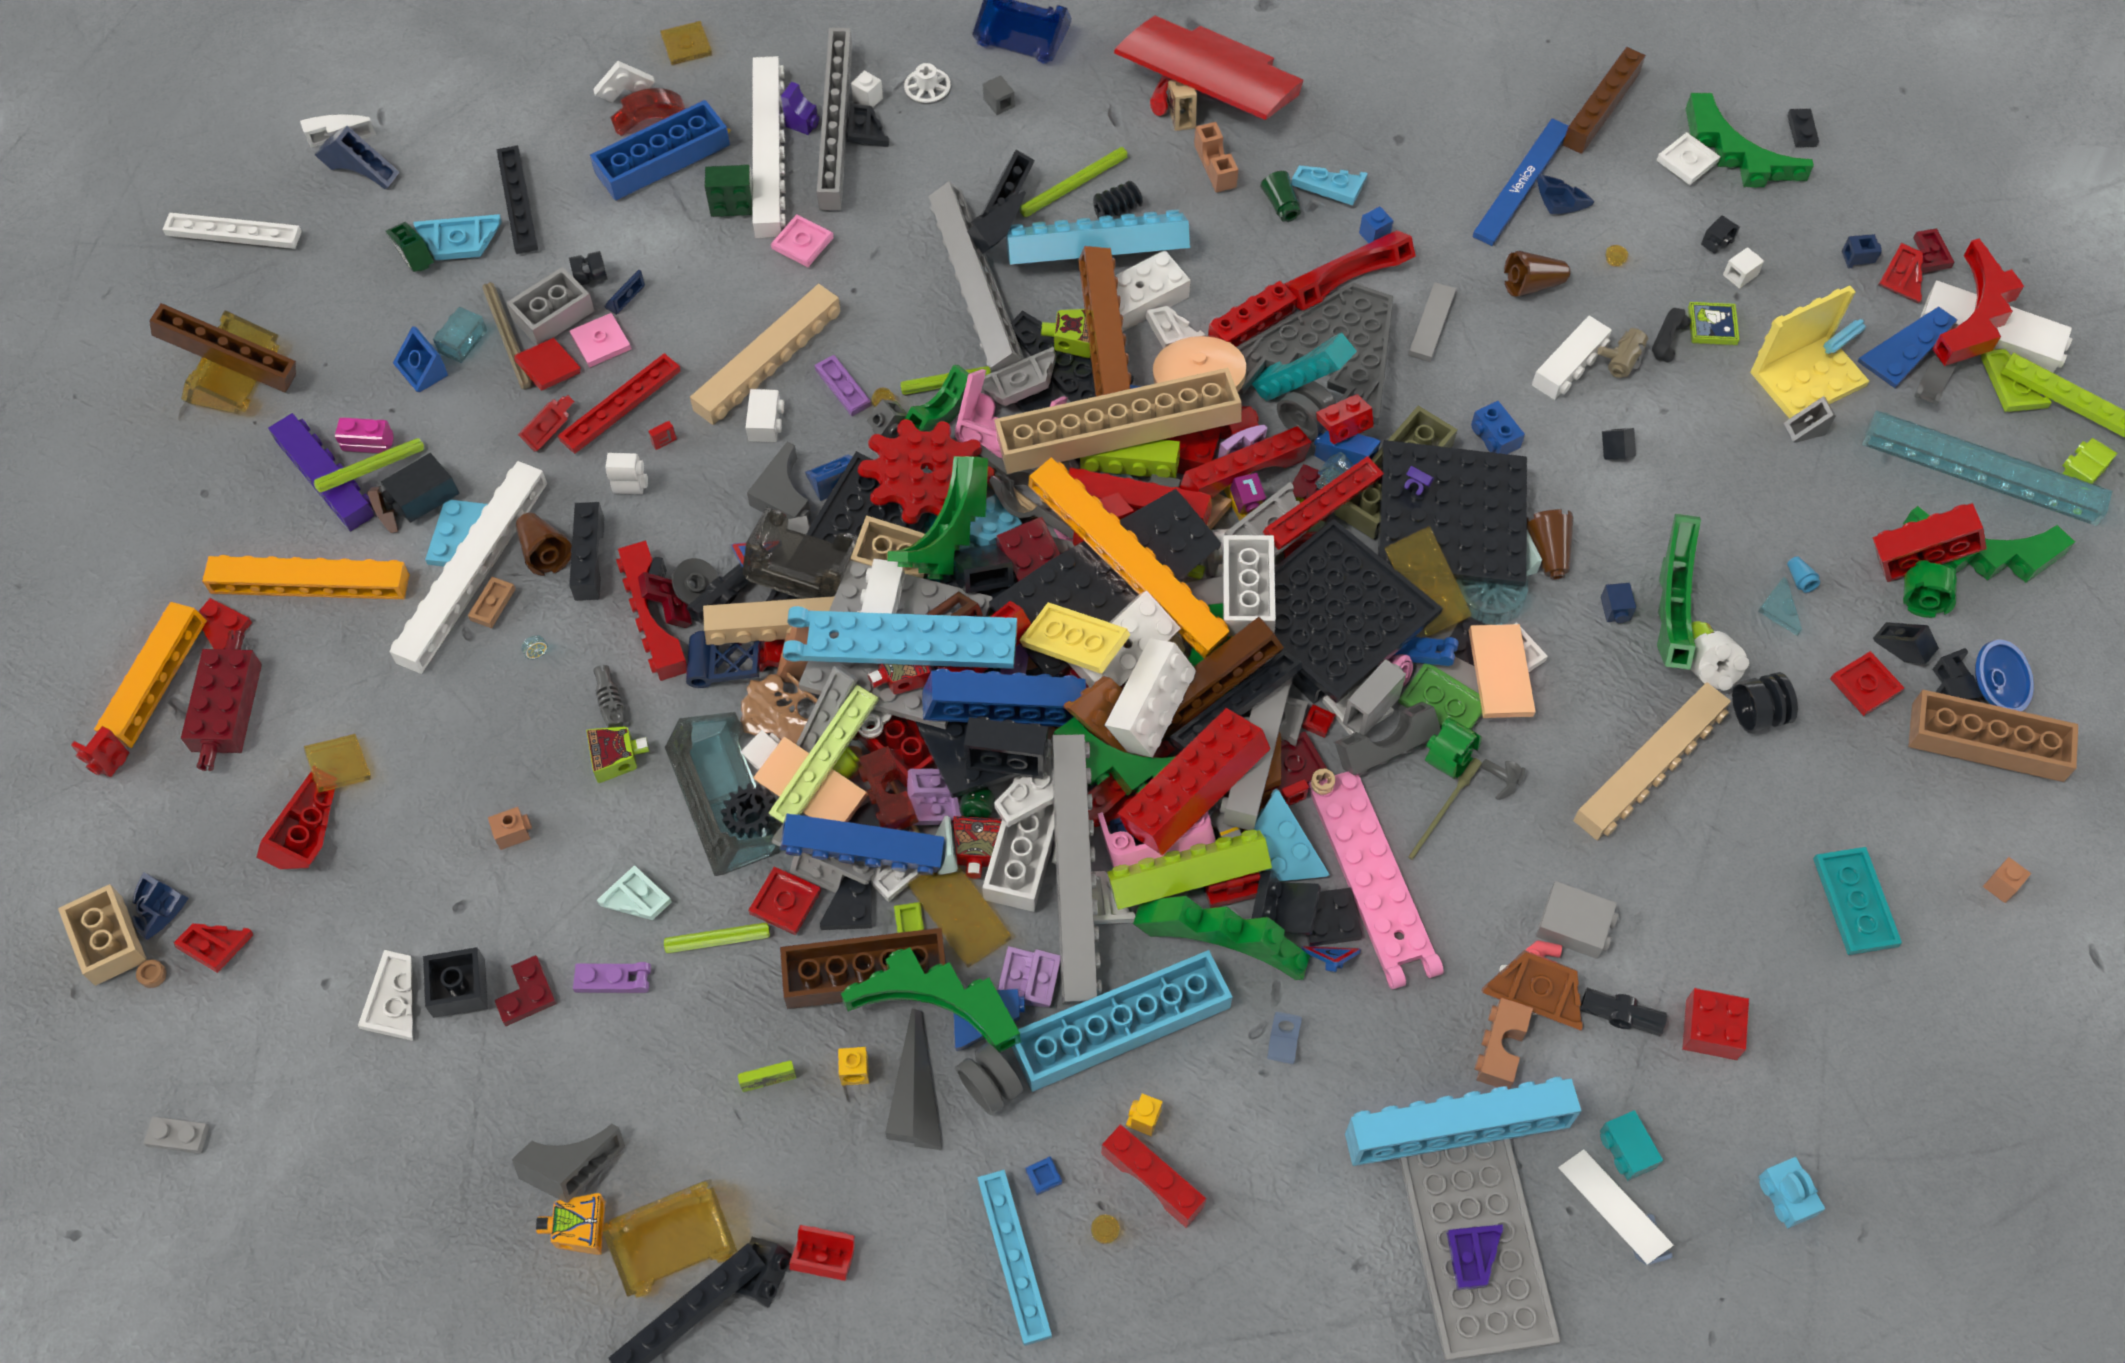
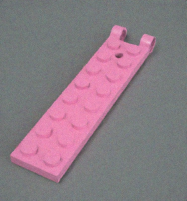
M1347 771L1334 775V788L1327 795L1317 794L1313 791L1311 783H1308L1309 793L1348 887L1352 889L1355 904L1385 973L1389 987L1393 990L1406 986L1405 975L1399 965L1421 959L1425 973L1429 978L1442 975V962L1439 956L1435 954L1359 774L1353 775ZM1323 778L1321 781L1319 780V784L1322 786L1327 783L1326 778ZM1396 932H1401L1404 935V938L1402 940H1398L1395 938L1394 934Z

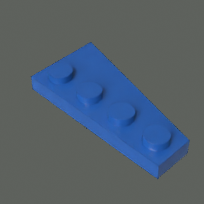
M1938 306L1859 357L1857 362L1893 388H1896L1932 350L1940 334L1951 330L1958 319Z

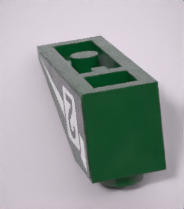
M406 221L385 231L407 266L413 272L424 271L429 268L430 264L434 263L423 239Z

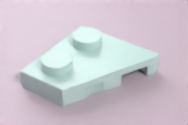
M635 865L597 899L601 907L653 920L672 903L670 897Z

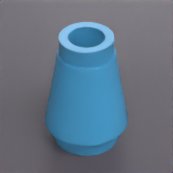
M1799 556L1793 557L1788 561L1787 566L1797 589L1808 593L1819 586V574Z

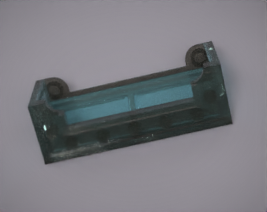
M736 712L679 718L665 745V750L714 876L727 874L779 854L781 851L780 846L772 843L774 835L781 827L779 823L772 824L769 822L768 824L771 829L763 828L761 830L762 836L755 832L752 838H748L746 833L742 838H739L736 833L731 834L722 821L724 817L721 814V810L726 808L723 801H730L729 793H738V786L742 787L743 790L746 789L748 783L752 785L753 789L756 787L747 761L741 753L742 749L739 740L743 735L744 728L743 724L738 720ZM734 814V819L737 822V814Z

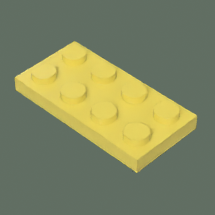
M1048 602L1020 638V642L1023 647L1102 674L1127 641L1130 633L1127 628Z

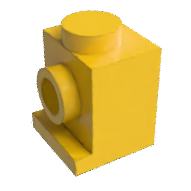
M1142 1093L1139 1101L1134 1100L1131 1105L1126 1127L1152 1136L1161 1114L1163 1101Z

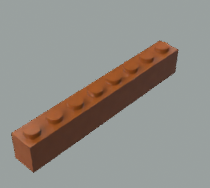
M1084 246L1078 261L1097 397L1129 390L1131 373L1127 369L1129 357L1128 353H1125L1124 347L1126 335L1122 333L1123 315L1119 311L1121 299L1117 295L1118 278L1114 275L1115 258H1112L1111 248Z

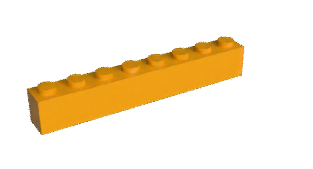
M220 555L208 556L202 582L210 594L405 599L410 574L404 562L398 560L375 561L366 559L362 561L347 558L327 560L325 558L303 559L300 557L278 558L274 556L258 558L253 556L230 557Z

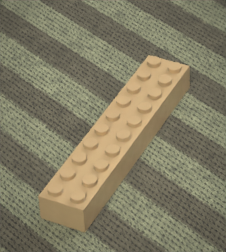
M1229 368L997 418L994 419L1005 469L1007 474L1040 467L1051 457L1056 462H1063L1241 422L1242 402Z

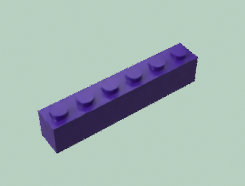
M293 413L268 427L275 442L316 491L317 489L314 486L315 479L344 468L340 463L336 465L333 462L335 458L328 448L323 450L321 447L323 444L315 433L311 435L307 423L303 419L298 420ZM354 479L322 493L318 492L350 532L375 516L371 509L372 504L367 494L361 495L359 493L361 489Z

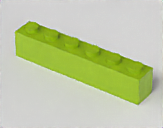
M1247 830L1242 832L1240 836L1232 838L1221 837L1214 843L1207 845L1195 844L1190 849L1181 852L1176 850L1169 851L1159 858L1149 857L1141 859L1137 864L1129 866L1125 864L1118 865L1113 870L1107 871L1115 904L1117 909L1120 910L1270 869L1272 865L1266 839L1260 830Z

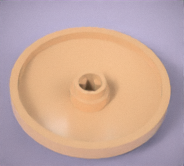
M1208 336L1188 337L1169 344L1157 355L1153 364V379L1156 384L1229 368L1238 392L1246 380V361L1238 348L1222 339Z

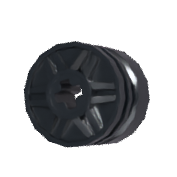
M1777 672L1761 676L1759 679L1752 678L1739 681L1733 686L1732 702L1735 715L1739 724L1748 733L1769 729L1770 726L1777 727L1793 723L1796 720L1798 714L1797 697L1791 681L1785 674Z

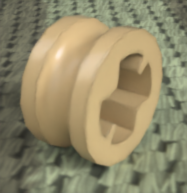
M1319 769L1313 774L1311 787L1317 794H1329L1334 788L1335 776L1328 769ZM1323 778H1326L1327 783L1323 786L1320 785L1319 780L1321 781Z

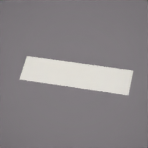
M1584 1149L1558 1167L1647 1264L1674 1246Z

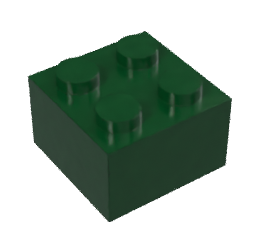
M750 165L705 167V192L711 217L753 215V180Z

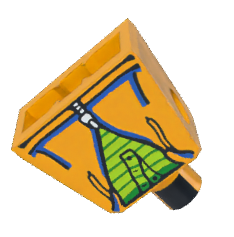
M600 1193L574 1197L568 1203L558 1200L554 1202L553 1216L537 1217L536 1232L537 1234H551V1243L555 1248L601 1255L605 1199Z

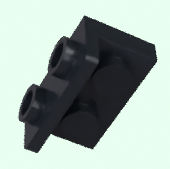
M752 1237L749 1244L766 1267L733 1294L754 1300L763 1307L769 1308L777 1294L784 1273L789 1267L792 1254L778 1243Z

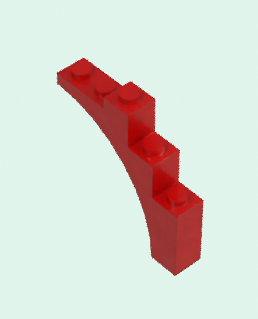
M1980 238L1972 240L1963 255L1972 270L1976 282L1977 299L1975 310L1962 324L1940 334L1932 348L1944 366L1993 351L2001 338L1997 328L2004 326L2013 312L2009 303L2016 301L2024 288L2021 279L2017 277L2012 269L2003 271L2001 265L1997 263Z

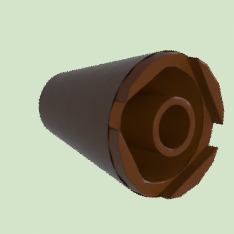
M1515 251L1508 255L1505 262L1504 274L1508 273V281H1504L1505 287L1511 296L1520 297L1564 284L1570 277L1571 271L1565 261L1524 251Z
M1562 509L1538 512L1534 514V519L1530 521L1527 517V531L1542 559L1541 567L1545 576L1550 577L1552 580L1562 579L1570 571L1574 517L1573 513L1569 510L1568 514H1562Z
M525 513L517 519L516 529L525 564L533 574L546 576L545 573L551 571L554 574L568 564L571 559L572 545L567 537L535 513Z

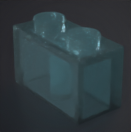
M459 306L449 316L448 321L441 330L436 332L433 341L439 354L462 363L487 332V328L482 316Z

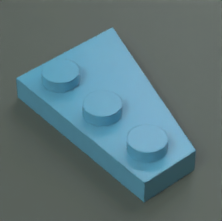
M1299 165L1292 177L1291 185L1353 205L1367 179L1368 173L1360 172V175L1348 174L1347 170H1340V173L1328 172L1326 168Z
M448 500L445 502L425 560L427 564L444 567L448 561H451L458 545L465 540L469 534L470 527L477 522L483 508L488 504Z

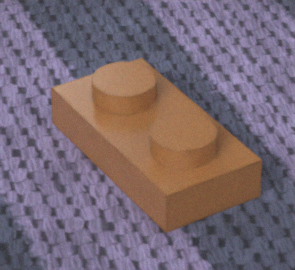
M491 577L468 614L470 621L492 628L516 590L514 584Z

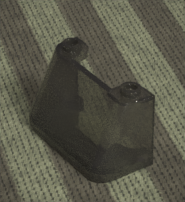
M766 507L746 542L743 562V575L745 578L753 583L801 599L834 597L851 559L858 536L843 532L835 537L833 543L788 529L789 522L787 516L779 510Z

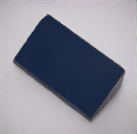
M638 269L608 300L604 306L607 310L617 315L645 286L642 271Z

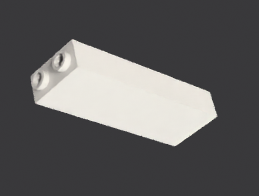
M1936 280L1928 294L1920 318L1939 306L1958 319L1957 323L1951 328L1952 330L1973 314L1977 294ZM2011 307L2013 312L2004 326L1997 328L2001 338L1993 350L2006 349L2010 355L2015 353L2054 373L2057 367L2061 368L2067 357L2064 351L2068 350L2072 342V338L2069 337L2072 328Z

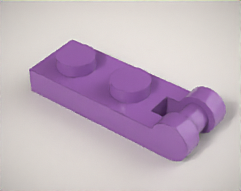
M637 962L636 964L576 963L573 990L575 993H646L649 991L647 975L651 972V964L646 962ZM630 975H637L636 980L630 982Z

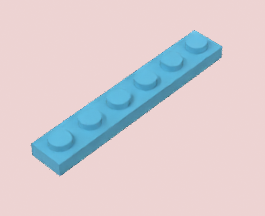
M1005 1170L977 1177L1023 1345L1026 1346L1052 1338Z

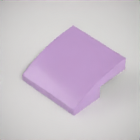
M1265 425L1254 426L1232 435L1220 444L1218 458L1264 440L1267 427Z
M909 769L907 791L911 825H940L944 816H949L952 825H954L953 816H961L958 798H951L950 791L939 774V769Z
M1008 946L997 990L1018 989V996H1024V1005L1050 1007L1060 965V955L1037 949L1033 953Z

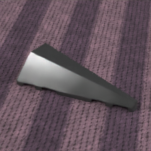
M912 1008L885 1134L888 1140L914 1143L915 1147L941 1150L942 1146L921 1011Z

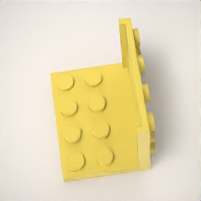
M1850 285L1841 290L1836 289L1822 299L1817 298L1805 307L1800 306L1786 316H1778L1771 323L1772 326L1769 333L1765 336L1764 344L1758 351L1757 359L1750 373L1789 419L1823 396L1831 404L1867 387L1869 383L1868 378L1841 348L1835 353L1827 354L1825 353L1826 349L1823 347L1834 336L1856 293Z

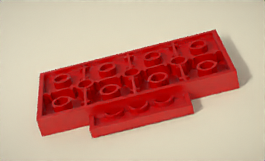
M1156 15L1137 27L1114 50L1116 55L1264 120L1298 97L1304 81L1299 77L1273 67L1274 57L1205 27L1199 26L1190 31Z

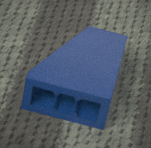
M1326 430L1324 434L1320 433L1314 442L1316 446L1314 456L1344 473L1367 456L1372 459L1379 451L1381 441L1357 434L1337 444H1332L1329 431Z
M1018 989L997 990L1014 1023L1020 1020L1019 1013L1025 1012L1024 996H1018ZM954 1014L956 1051H962L984 1039L969 1022Z

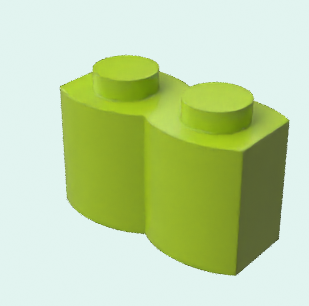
M2091 438L2088 443L2083 441L2074 452L2077 455H2070L2062 465V467L2066 468L2062 476L2087 491L2107 469L2118 453L2094 438Z

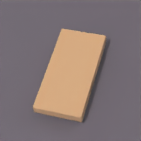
M1520 624L1470 626L1469 636L1483 718L1533 717L1535 706Z
M783 737L753 779L780 797L809 753L786 737ZM832 769L803 811V814L809 817L849 822L868 796V793Z

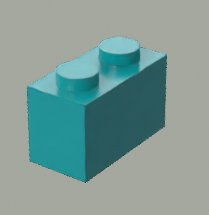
M1635 1110L1606 1122L1600 1129V1138L1604 1147L1610 1149L1615 1158L1614 1164L1621 1175L1624 1174L1627 1181L1656 1169L1662 1163L1663 1159Z

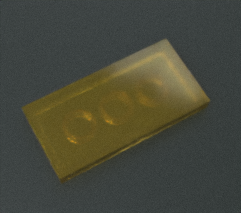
M1430 526L1384 548L1393 568L1443 608L1442 613L1423 629L1427 637L1472 616Z
M959 865L957 872L940 875L937 871L933 872V875H921L908 884V888L936 926L942 928V934L967 968L1011 940V934Z

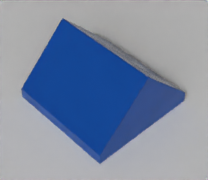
M412 326L393 364L416 392H422L447 377L448 373L439 353L417 327Z
M849 454L805 472L820 501L829 497L852 459V456Z

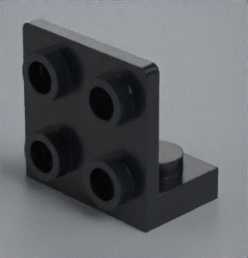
M1261 871L1251 919L1269 917L1285 930V934L1310 935L1313 932L1321 886L1317 883L1280 882L1271 871Z

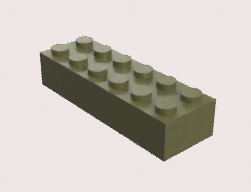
M1418 405L1388 440L1452 448L1458 429ZM1382 447L1371 459L1380 470L1382 468ZM1381 478L1334 511V515L1372 539L1379 534Z

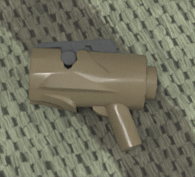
M1630 328L1629 332L1626 331L1617 342L1619 344L1618 347L1610 349L1600 346L1597 354L1611 359L1608 364V370L1614 377H1628L1632 370L1639 368L1649 338L1643 331Z

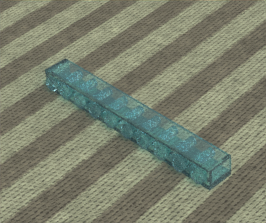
M1877 410L1868 424L1862 442L1863 446L2095 526L2107 514L2113 492L2101 486L2093 485L2075 477L2058 473L2054 470Z

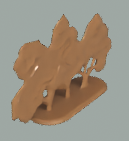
M788 672V679L798 688V692L795 694L783 691L784 684L782 678L777 674L768 675L762 681L751 680L747 686L748 695L741 701L742 717L740 719V729L742 732L755 736L763 730L765 733H773L780 740L786 737L796 744L808 719L803 718L798 713V702L803 698H809L816 704L818 699L810 692L800 690L799 682ZM778 691L782 693L781 696L775 697L774 695ZM784 698L787 701L792 699V702L787 706H778L776 703ZM794 705V712L791 713L789 708ZM854 736L853 740L857 741L858 738ZM849 746L860 759L858 762L859 770L849 779H853L864 769V764L861 763L863 757L862 749L857 746Z

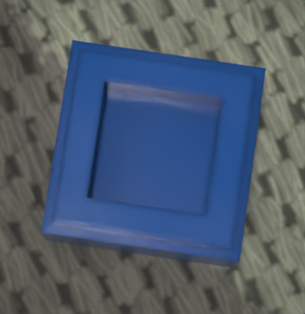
M1051 1156L1025 1168L1036 1195L1062 1184V1179Z

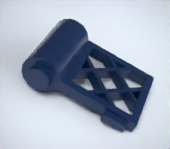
M704 631L695 632V634L689 637L686 684L693 688H706L714 682L759 677L761 641H754V644L747 651L741 647L743 643H731L732 645L722 654L719 652V645H706ZM738 649L743 655L733 664L728 657ZM748 658L752 660V670L742 671L739 669ZM724 661L731 666L725 673L717 674V668Z

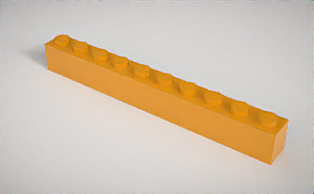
M1051 457L1029 476L1028 486L1138 594L1147 590L1181 628L1178 633L1204 659L1227 639L1229 630L1224 620L1219 617L1216 618L1204 601L1197 600L1192 595L1188 585L1184 582L1180 583L1167 565L1159 563L1153 551L1147 547L1144 548L1132 531H1127L1121 526L1118 517L1113 513L1109 514L1103 508L1101 501L1086 491L1085 486L1080 480H1074L1068 474V470L1061 462H1056Z

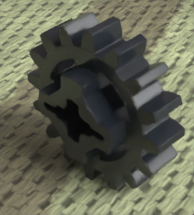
M748 783L744 790L738 786V793L730 792V801H723L726 808L721 810V814L724 817L722 821L730 833H736L739 838H742L746 833L747 837L752 839L755 832L762 836L761 830L763 828L770 830L771 828L768 823L776 822L777 820L769 815V811L776 803V799L768 789H763L761 784H758L753 789L752 785ZM762 800L765 802V808H763V804L761 803ZM734 814H737V822L734 819Z

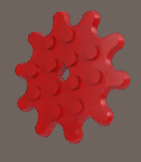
M904 419L897 426L899 437L891 439L880 434L871 436L868 446L878 454L879 458L862 461L857 471L862 477L874 478L880 483V486L870 495L872 503L875 505H885L889 502L899 503L903 508L902 520L908 524L917 523L920 516L924 513L939 515L948 494L954 456L976 457L982 452L981 443L976 439L966 442L953 440L950 437V425L944 421L937 423L934 430L923 432L918 430L912 421ZM928 466L932 473H925L922 469ZM989 466L987 484L990 483L991 476H996L993 468Z

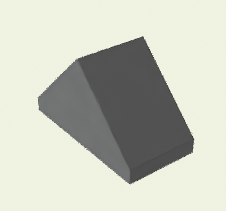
M1823 396L1783 424L1793 442L1796 443L1826 435L1836 415L1826 397Z

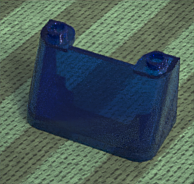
M983 0L972 35L980 46H994L1034 57L1037 61L1047 64L1048 61L1054 60L1070 27L1072 18L1068 8L1057 5L1054 11L1051 6L1046 9L1016 0Z

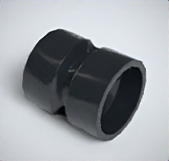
M601 251L588 253L585 258L582 255L569 257L573 277L580 285L589 284L590 280L594 282L608 280ZM588 265L590 272L584 273L582 266Z

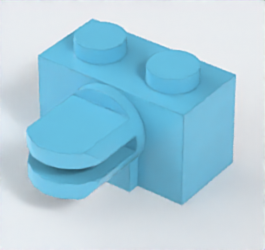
M1796 1157L1767 1168L1759 1176L1762 1191L1772 1200L1777 1218L1784 1222L1787 1229L1816 1217L1825 1209L1810 1176L1802 1169Z

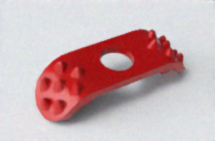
M1164 75L1160 78L1150 99L1151 109L1157 116L1164 115L1168 109V95L1166 91L1168 89V82L1172 79Z

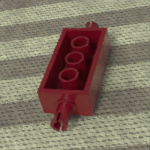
M233 630L228 632L225 649H202L181 734V740L191 752H200L196 767L202 771H207V766L209 767L208 771L214 770L217 753H242L262 664L253 650H241L245 634L239 630H235V635H233Z

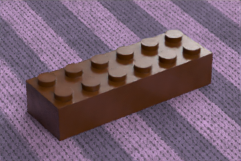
M942 928L780 947L783 995L787 1009L842 1003L841 993L844 992L846 987L853 983L860 984L868 980L877 971L888 970L886 959L889 958L891 953L899 949L905 950L910 947L925 974L935 965H945Z

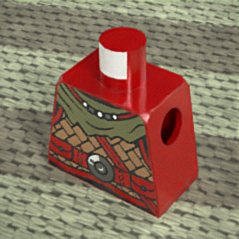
M878 664L879 669L869 673L868 678L873 688L887 683L893 694H900L924 687L932 669L929 665Z
M953 816L957 864L967 866L966 876L968 878H981L982 867H989L1002 819Z

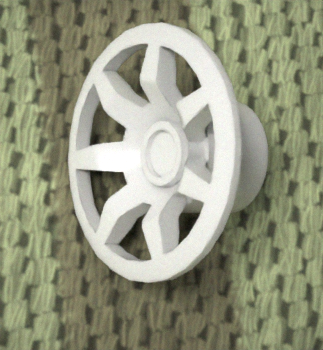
M930 63L920 64L906 78L904 83L906 94L914 101L921 103H932L941 100L948 94L951 87L947 74L936 69ZM913 78L916 81V83L909 85V82ZM945 80L947 85L945 87L939 83ZM919 88L916 96L910 92ZM933 89L943 91V93L935 97ZM925 91H928L929 96H930L931 98H929V99H923V98H922L923 95H924V93H925Z

